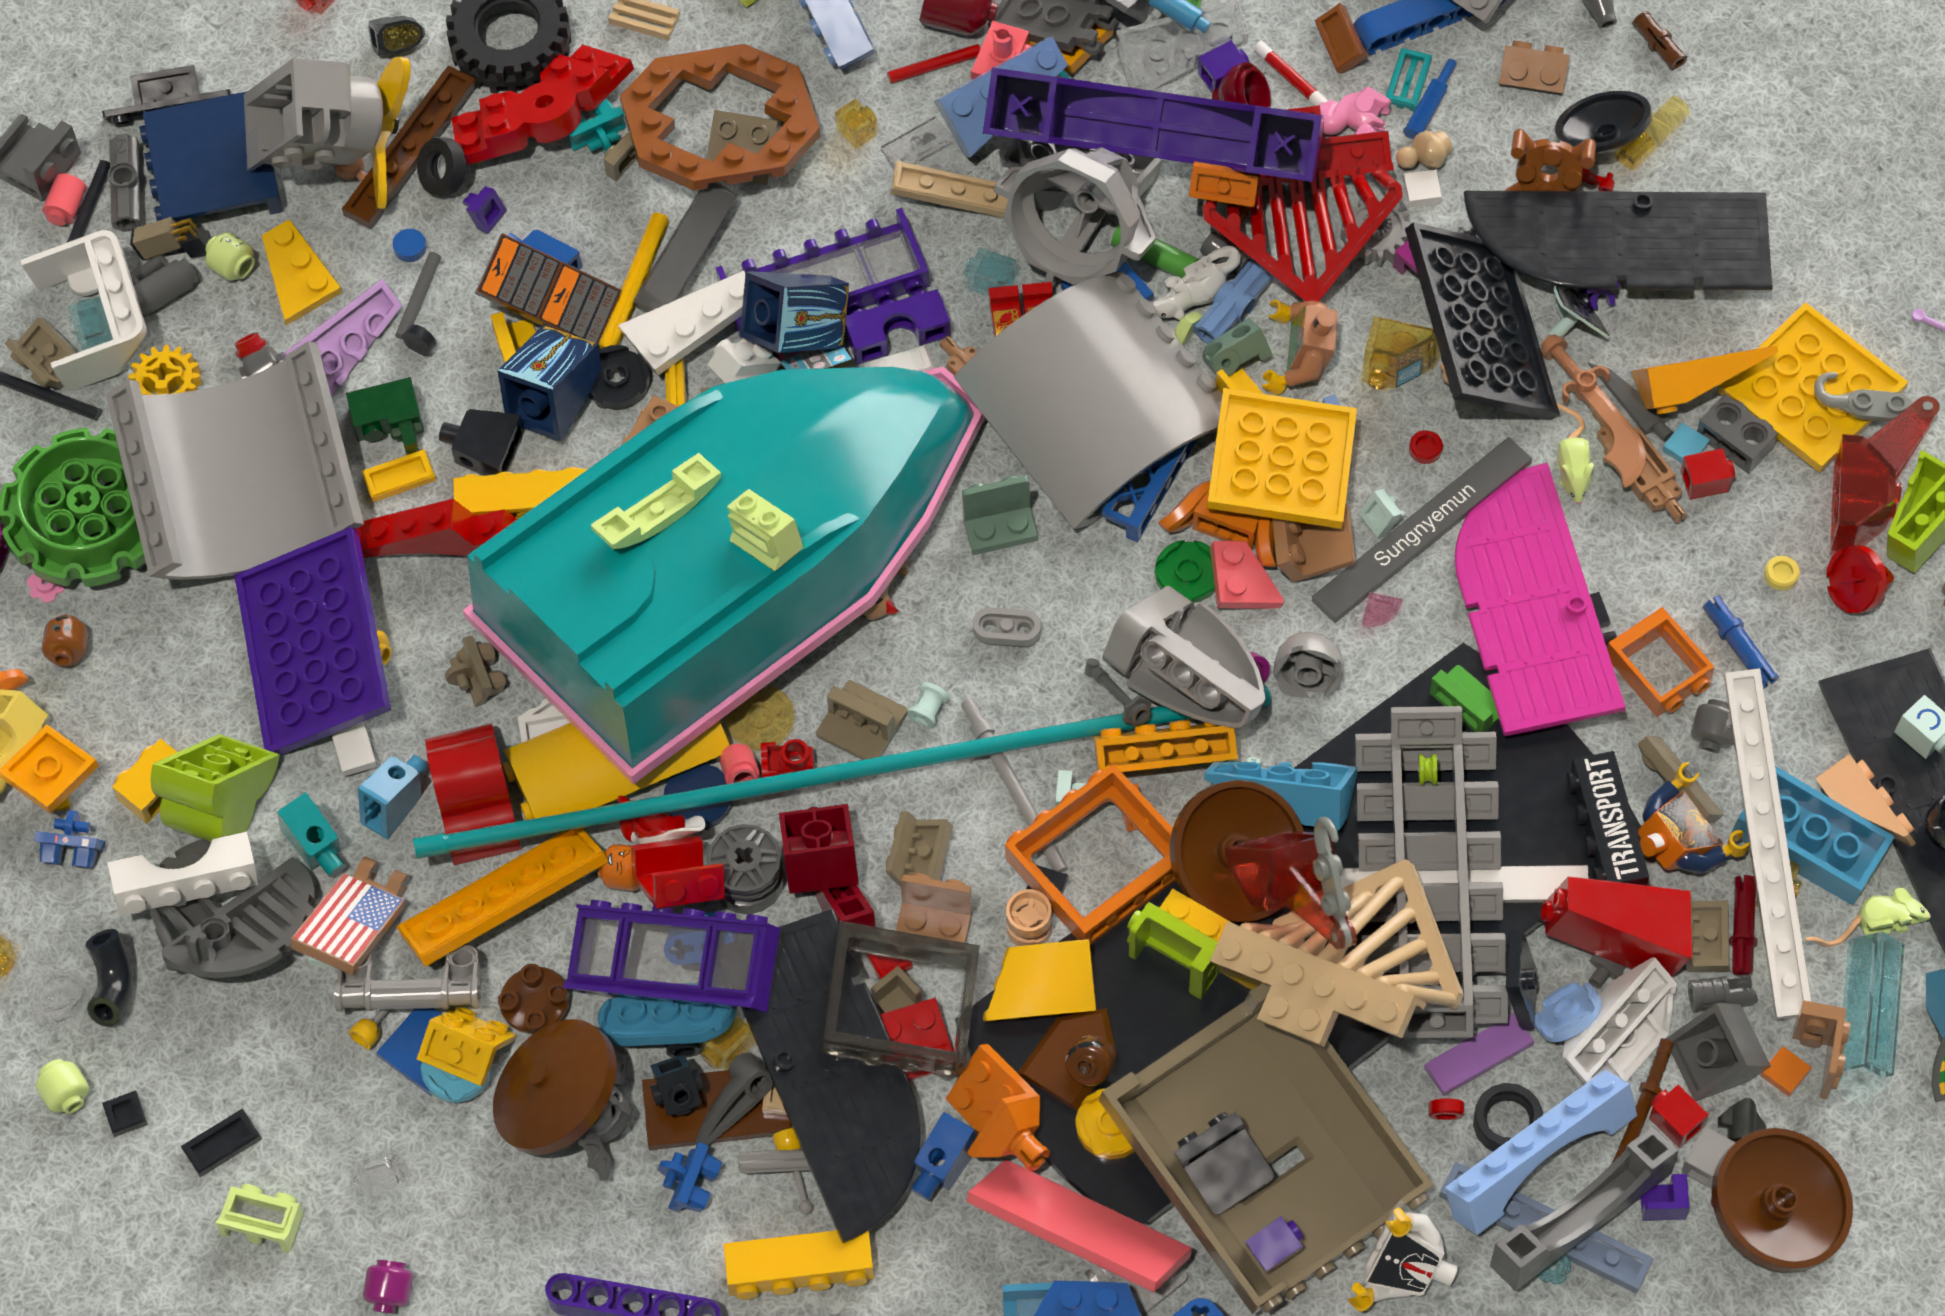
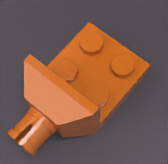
M989 1044L979 1045L945 1098L979 1133L967 1154L971 1158L1003 1157L1013 1154L1024 1164L1028 1171H1034L1046 1161L1041 1155L1045 1158L1050 1155V1150L1034 1137V1132L1039 1126L1040 1096Z

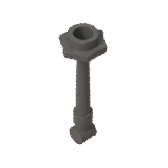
M1094 658L1087 659L1085 675L1092 677L1097 683L1102 684L1124 704L1123 722L1133 726L1145 723L1150 717L1152 702L1140 696H1136L1131 700L1109 677V674L1099 667V660Z

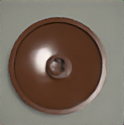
M1233 780L1211 785L1198 792L1186 803L1172 829L1170 861L1174 877L1185 896L1230 922H1249L1275 913L1293 897L1305 872L1307 844L1304 830L1297 814L1281 795L1269 787L1256 782Z
M567 1019L541 1028L524 1041L507 1062L495 1089L493 1118L500 1136L523 1153L545 1155L569 1146L587 1132L604 1110L615 1083L616 1055L608 1037L586 1021Z
M1781 1128L1758 1130L1742 1137L1724 1153L1716 1166L1711 1193L1717 1221L1730 1243L1752 1262L1779 1272L1805 1271L1826 1261L1845 1242L1853 1218L1851 1189L1838 1162L1823 1146L1810 1137L1796 1131Z

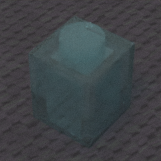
M980 247L975 258L970 257L965 266L964 276L967 277L968 289L988 296V288L1012 286L1017 276L1016 259Z
M100 297L84 299L77 304L68 306L82 351L113 340Z

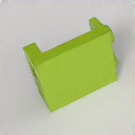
M1148 902L1142 912L1139 910L1135 911L1127 925L1129 929V936L1127 938L1129 957L1136 960L1143 948L1150 946L1190 970L1189 993L1202 1000L1220 973V966L1210 962L1218 942Z

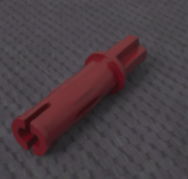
M1744 875L1743 882L1741 876L1734 878L1733 935L1729 938V943L1733 946L1732 972L1734 975H1749L1753 972L1754 947L1758 944V939L1754 936L1755 877Z

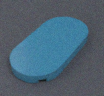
M682 983V984H687V985H697V986H698V983ZM712 983V987L725 988L720 984ZM619 995L613 1000L609 998L603 1003L598 1013V1024L602 1033L608 1037L610 1042L619 1046L701 1043L714 1039L724 1033L733 1023L737 1009L725 1008L716 1004L706 1003V1006H700L678 1000L670 1003L648 997L634 999Z

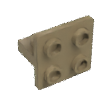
M848 680L843 689L833 686L827 695L828 713L818 727L816 736L862 760L881 757L906 717L907 707L852 680Z

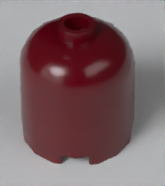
M924 0L919 21L930 27L972 36L982 31L987 21H994L999 4L993 2V0Z

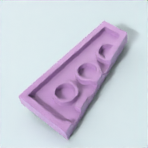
M381 279L281 354V357L285 360V355L308 341L318 343L332 396L402 305L386 282Z

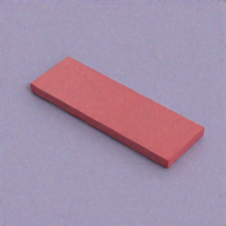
M1007 1159L968 1191L967 1202L1152 1292H1155L1191 1256L1192 1247L1032 1171L1030 1172L1026 1168Z

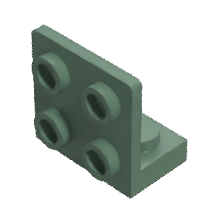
M1009 476L999 482L990 484L977 483L971 485L968 489L962 490L963 523L972 555L1038 541V533L1030 509L1028 476Z

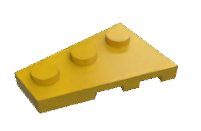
M290 219L261 235L286 326L342 293L341 287Z

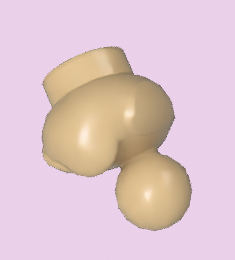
M1431 131L1420 132L1414 137L1411 147L1406 146L1398 150L1396 161L1400 167L1405 169L1413 168L1417 162L1426 168L1438 169L1444 163L1446 156L1452 152L1451 140L1443 131L1435 133Z

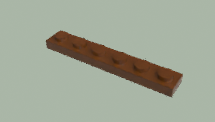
M448 65L385 149L386 208L417 167L420 149L425 142L440 136L452 120V117L455 116L477 86L475 78ZM373 167L342 207L344 216L369 229L373 227L385 210L378 209L376 206Z

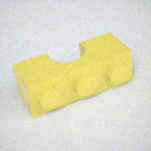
M0 690V769L42 729V724L48 716L45 711L21 691ZM0 777V794H2L7 787V782Z

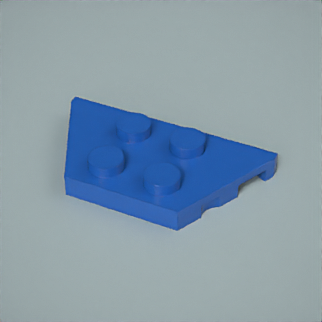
M1054 1280L1034 1316L1142 1315L1128 1283Z

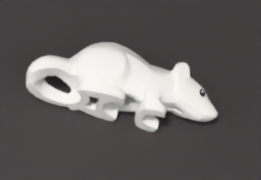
M1225 246L1216 249L1207 256L1202 257L1201 260L1184 268L1186 275L1183 278L1178 276L1167 278L1164 283L1167 287L1172 288L1166 296L1152 303L1157 315L1163 318L1174 317L1180 320L1185 316L1184 311L1192 306L1213 302L1217 291L1226 282L1227 274L1237 268L1240 263L1241 255L1236 247ZM1229 257L1224 263H1212V261L1218 258Z

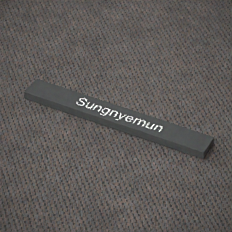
M1510 437L1506 438L1358 558L1354 565L1348 566L1312 596V602L1330 620L1337 623L1461 522L1471 510L1520 471L1526 469L1532 463V458Z

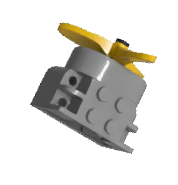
M405 57L393 58L385 67L377 83L370 77L350 75V66L344 62L300 58L289 60L244 94L247 170L254 171L262 164H272L273 167L282 169L290 166H302L303 169L308 170L322 168V164L348 166L371 152L376 206L378 209H386L385 147L389 135L396 134L398 131V114L401 111L411 75L409 59Z

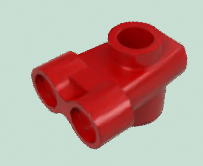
M791 739L783 746H777L776 742L760 743L762 778L814 769L813 746H807L800 739Z

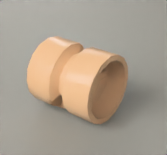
M1024 889L1016 892L1008 900L1006 922L1007 935L1010 941L1016 946L1044 944L1049 940L1052 933L1051 904L1043 893L1033 889Z

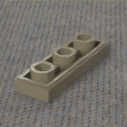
M1645 736L1638 743V747L1644 753L1642 755L1643 761L1652 770H1658L1665 779L1663 784L1668 780L1672 782L1675 772L1682 764L1661 737ZM1686 768L1682 771L1685 778H1693ZM1697 781L1690 787H1681L1678 790L1680 793L1686 792L1708 823H1715L1724 815Z

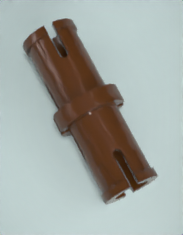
M1644 11L1636 16L1632 25L1648 41L1649 49L1652 52L1656 51L1672 71L1684 65L1688 57L1673 42L1672 34L1667 29L1663 30L1648 11Z

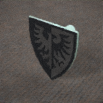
M1554 285V293L1558 300L1555 303V308L1561 320L1549 331V335L1556 334L1558 337H1563L1578 320H1581L1608 339L1610 337L1600 318L1574 288Z

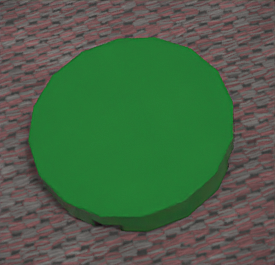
M1180 540L1166 546L1158 555L1154 574L1156 584L1160 590L1170 586L1193 603L1201 602L1214 594L1215 586L1210 546L1201 541L1185 542V540Z

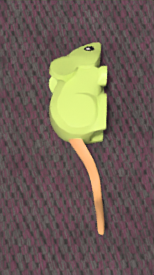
M1557 402L1558 408L1576 417L1579 423L1577 430L1572 432L1567 439L1559 442L1557 467L1561 473L1560 485L1564 487L1575 503L1580 504L1590 487V476L1594 464L1590 463L1588 440L1578 438L1585 429V423L1579 413Z
M1897 888L1893 891V897L1883 895L1869 897L1861 906L1859 914L1839 938L1825 941L1818 937H1806L1805 940L1817 942L1825 947H1831L1847 940L1859 924L1866 938L1872 939L1890 935L1891 930H1895L1897 933L1907 932V924L1924 922L1929 920L1931 916L1921 903L1912 898L1906 889Z

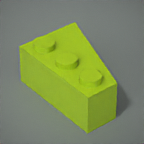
M1922 449L1913 475L1910 476L1908 481V487L1903 500L1900 501L1887 533V557L1914 574L1945 541V463Z

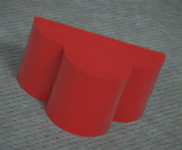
M492 723L424 739L431 777L446 834L515 822ZM520 839L450 851L455 866L522 850Z

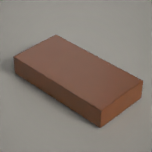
M1339 3L1314 20L1337 72L1340 74L1345 73L1368 58L1346 6Z

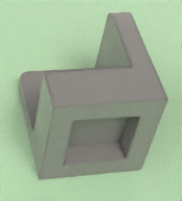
M1705 1126L1687 1156L1681 1173L1687 1174L1691 1179L1712 1189V1180L1716 1166L1724 1153L1735 1142Z

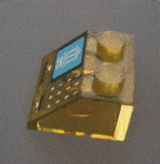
M1374 316L1365 347L1362 382L1368 383L1370 387L1375 389H1396L1434 369L1438 343L1433 329Z

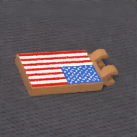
M364 856L358 864L354 876L346 873L340 876L293 935L290 948L354 975L405 909V899L402 897L407 887L403 886V884L407 880L408 874L394 870L386 886L373 881L377 874L372 872L378 861Z

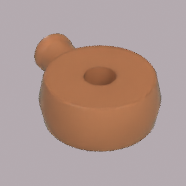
M363 158L348 166L334 165L336 174L345 180L357 178L362 182L367 175L363 171Z

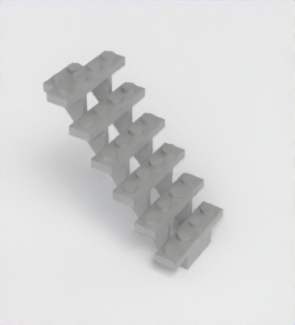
M1461 706L1391 707V733L1355 734V766L1358 767V772L1391 771L1392 783H1357V821H1393L1394 833H1358L1359 871H1380L1405 859L1414 864L1416 871H1457L1458 883L1421 884L1435 921L1459 922L1460 934H1441L1454 971L1461 972L1462 985L1460 987L1464 996L1459 1007L1454 1010L1432 1003H1427L1424 1010L1415 1007L1403 1038L1473 1037V1024L1508 1023V993L1505 988L1506 985H1473L1472 972L1505 971V933L1470 934V921L1503 920V883L1468 882V870L1501 869L1500 831L1466 832V820L1498 819V781L1464 782V770L1496 769V732H1462ZM1419 754H1423L1426 758L1431 757L1432 754H1437V770H1452L1454 782H1437V785H1432L1431 782H1425L1424 785H1419V783H1402V771H1418ZM1454 820L1456 832L1404 833L1403 821ZM1405 890L1396 892L1369 922H1387L1400 910L1404 909L1408 901ZM1406 924L1397 932V935H1393L1367 957L1364 966L1417 939L1420 934H1407ZM1361 935V941L1363 942L1370 935ZM1428 952L1424 955L1418 954L1384 973L1404 974L1429 971L1432 961ZM1418 986L1443 991L1441 986Z

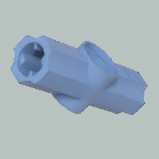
M1251 258L1232 282L1226 281L1219 288L1213 299V305L1194 326V333L1200 340L1209 344L1232 329L1237 322H1243L1245 320L1243 318L1247 312L1250 314L1253 311L1257 298L1275 277Z

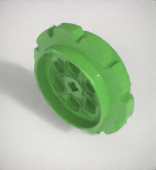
M88 428L65 431L52 437L53 442L51 446L42 448L40 445H36L19 459L12 468L16 480L12 483H5L0 494V518L4 525H8L2 530V533L10 551L20 564L26 565L32 562L35 575L54 584L68 586L73 579L79 578L85 587H91L121 578L120 571L122 568L130 566L133 569H138L146 562L114 430L103 429L98 436H92ZM82 477L80 480L72 482L73 479ZM115 481L112 485L104 486L108 482ZM59 500L53 505H48L51 501ZM125 509L121 513L114 514L116 510ZM62 528H68L65 532L57 533ZM96 532H101V534L96 537H90L92 534Z

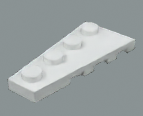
M739 272L618 325L619 329L658 376L741 317L745 272Z

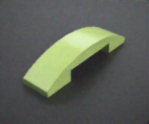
M698 453L672 470L673 480L625 512L619 507L615 508L592 523L591 529L612 549H620L644 541L661 532L691 510L719 481L721 472Z

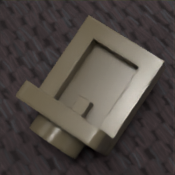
M628 132L616 146L612 145L604 156L606 176L616 182L637 159L634 144L632 145Z

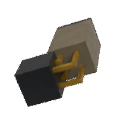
M168 217L132 229L130 245L141 260L179 249L181 246L189 257L193 258L206 253L205 247L211 237L201 223L195 225L191 218L175 223L172 217ZM188 222L191 224V226L188 225V226H185V227H182V228H179V227H178L179 225H182V224H185V223H188Z

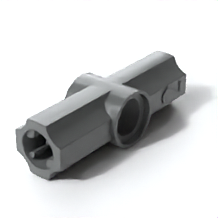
M118 134L109 140L110 169L108 171V179L111 191V224L114 229L127 232L141 226L140 194L142 187L139 173V142L137 137H132L128 134Z

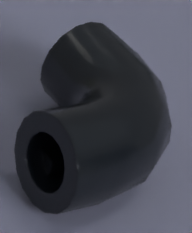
M106 929L90 937L85 944L97 973V988L87 1005V1011L91 1019L97 1024L113 1026L118 1023L127 1009L132 993L133 976L131 961L116 929Z

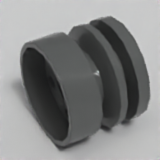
M741 824L729 827L716 836L709 847L707 862L708 865L722 863L724 866L725 899H718L720 904L730 911L740 914L762 912L773 905L782 893L784 872L778 842L770 832L759 826Z

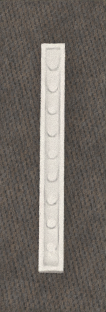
M1759 668L1727 672L1724 674L1775 1016L1776 1020L1794 1018L1798 1016L1803 1000L1811 1001L1761 671Z

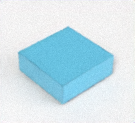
M1681 423L1664 444L1662 452L1682 463L1684 456L1704 452L1709 445L1710 439L1686 424Z

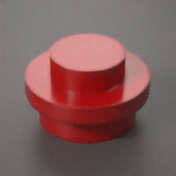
M258 332L251 333L234 343L237 349L235 354L237 358L245 357L262 349L267 342L265 338H260Z

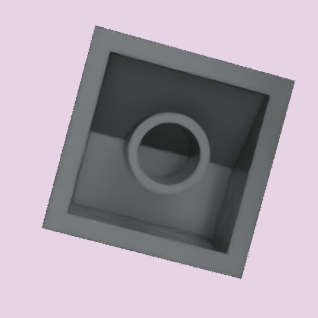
M1716 1003L1666 1038L1674 1042L1671 1054L1695 1101L1745 1084L1771 1067L1741 1004Z

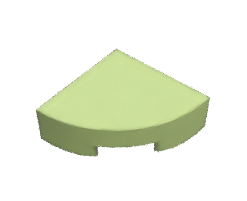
M1196 311L1182 317L1175 329L1176 338L1183 347L1193 336L1194 326L1203 316Z

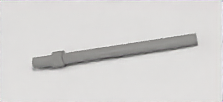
M968 698L964 700L961 706L972 724L970 729L975 738L981 739L994 736L995 730L988 718L983 717L974 699ZM1004 753L990 754L992 762L1025 821L1030 826L1038 816L1034 806ZM1053 841L1042 849L1053 870L1058 872L1068 870Z

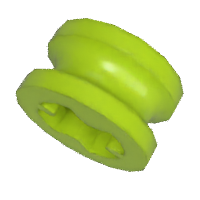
M1423 754L1418 755L1419 785H1424L1427 781L1431 782L1432 785H1437V754H1432L1429 758L1424 757Z

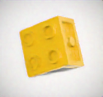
M456 1007V1009L453 1008L429 1020L417 1060L482 1086L486 1083L496 1051L514 1042L517 1034L509 1031L508 1026L496 1020H488L487 1022L477 1018L476 1013L468 1008Z

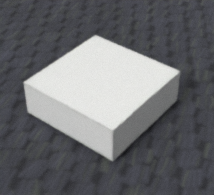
M1436 170L1404 173L1403 181L1409 207L1441 203L1442 195Z

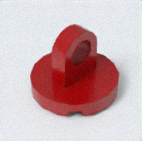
M1852 545L1839 549L1831 557L1826 569V577H1829L1830 586H1827L1829 595L1835 605L1847 613H1865L1873 610L1882 601L1885 592L1894 580L1892 572L1884 566L1877 553L1869 547Z

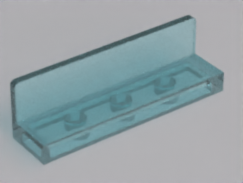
M1883 931L1850 939L1848 943L1843 1008H1846L1845 1021L1851 1022L1848 1041L1844 1045L1842 1055H1846L1843 1071L1865 1067L1879 1076L1888 1077L1893 1076L1895 1070L1905 944Z

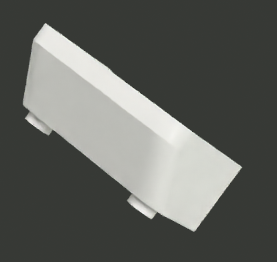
M101 230L20 260L22 267L37 290L68 280L72 290L80 296H88L97 292L100 294L113 340L51 362L53 371L67 392L119 374L144 339L146 325L124 252L116 235L111 231Z

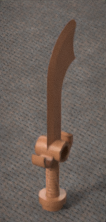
M1556 334L1548 336L1541 344L1543 349L1542 355L1547 360L1555 358L1569 377L1573 379V381L1563 385V402L1569 403L1570 395L1567 392H1575V396L1579 400L1585 401L1609 429L1613 436L1614 444L1611 451L1603 457L1602 461L1616 469L1621 477L1622 487H1629L1639 478L1645 467L1646 450L1639 434L1596 384V376H1602L1606 381H1609V370L1604 366H1595L1591 371L1581 370L1565 351L1568 345L1566 340L1561 336L1558 337Z

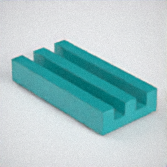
M1401 48L1386 97L1391 100L1389 106L1393 104L1397 105V108L1400 109L1406 107L1409 108V111H1415L1429 71L1432 55ZM1405 58H1412L1400 97L1395 96L1394 93ZM1418 60L1423 61V65L1412 100L1407 99Z

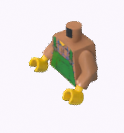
M1277 299L1272 300L1269 305L1276 308L1277 311L1273 315H1268L1269 318L1282 324L1288 323L1291 317L1293 318L1290 328L1288 363L1285 375L1280 376L1275 371L1268 370L1262 376L1268 382L1262 385V387L1273 395H1280L1285 390L1286 385L1292 387L1308 381H1320L1334 354L1338 313L1336 310L1329 309L1326 304L1318 301L1294 302L1289 306Z

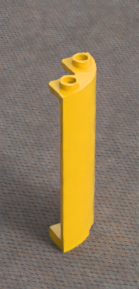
M719 720L635 784H632L571 723H568L503 750L507 762L502 763V767L509 783L515 781L523 794L525 802L521 803L520 807L525 819L528 820L599 807L618 799L619 795H628L721 756L723 750L730 745Z

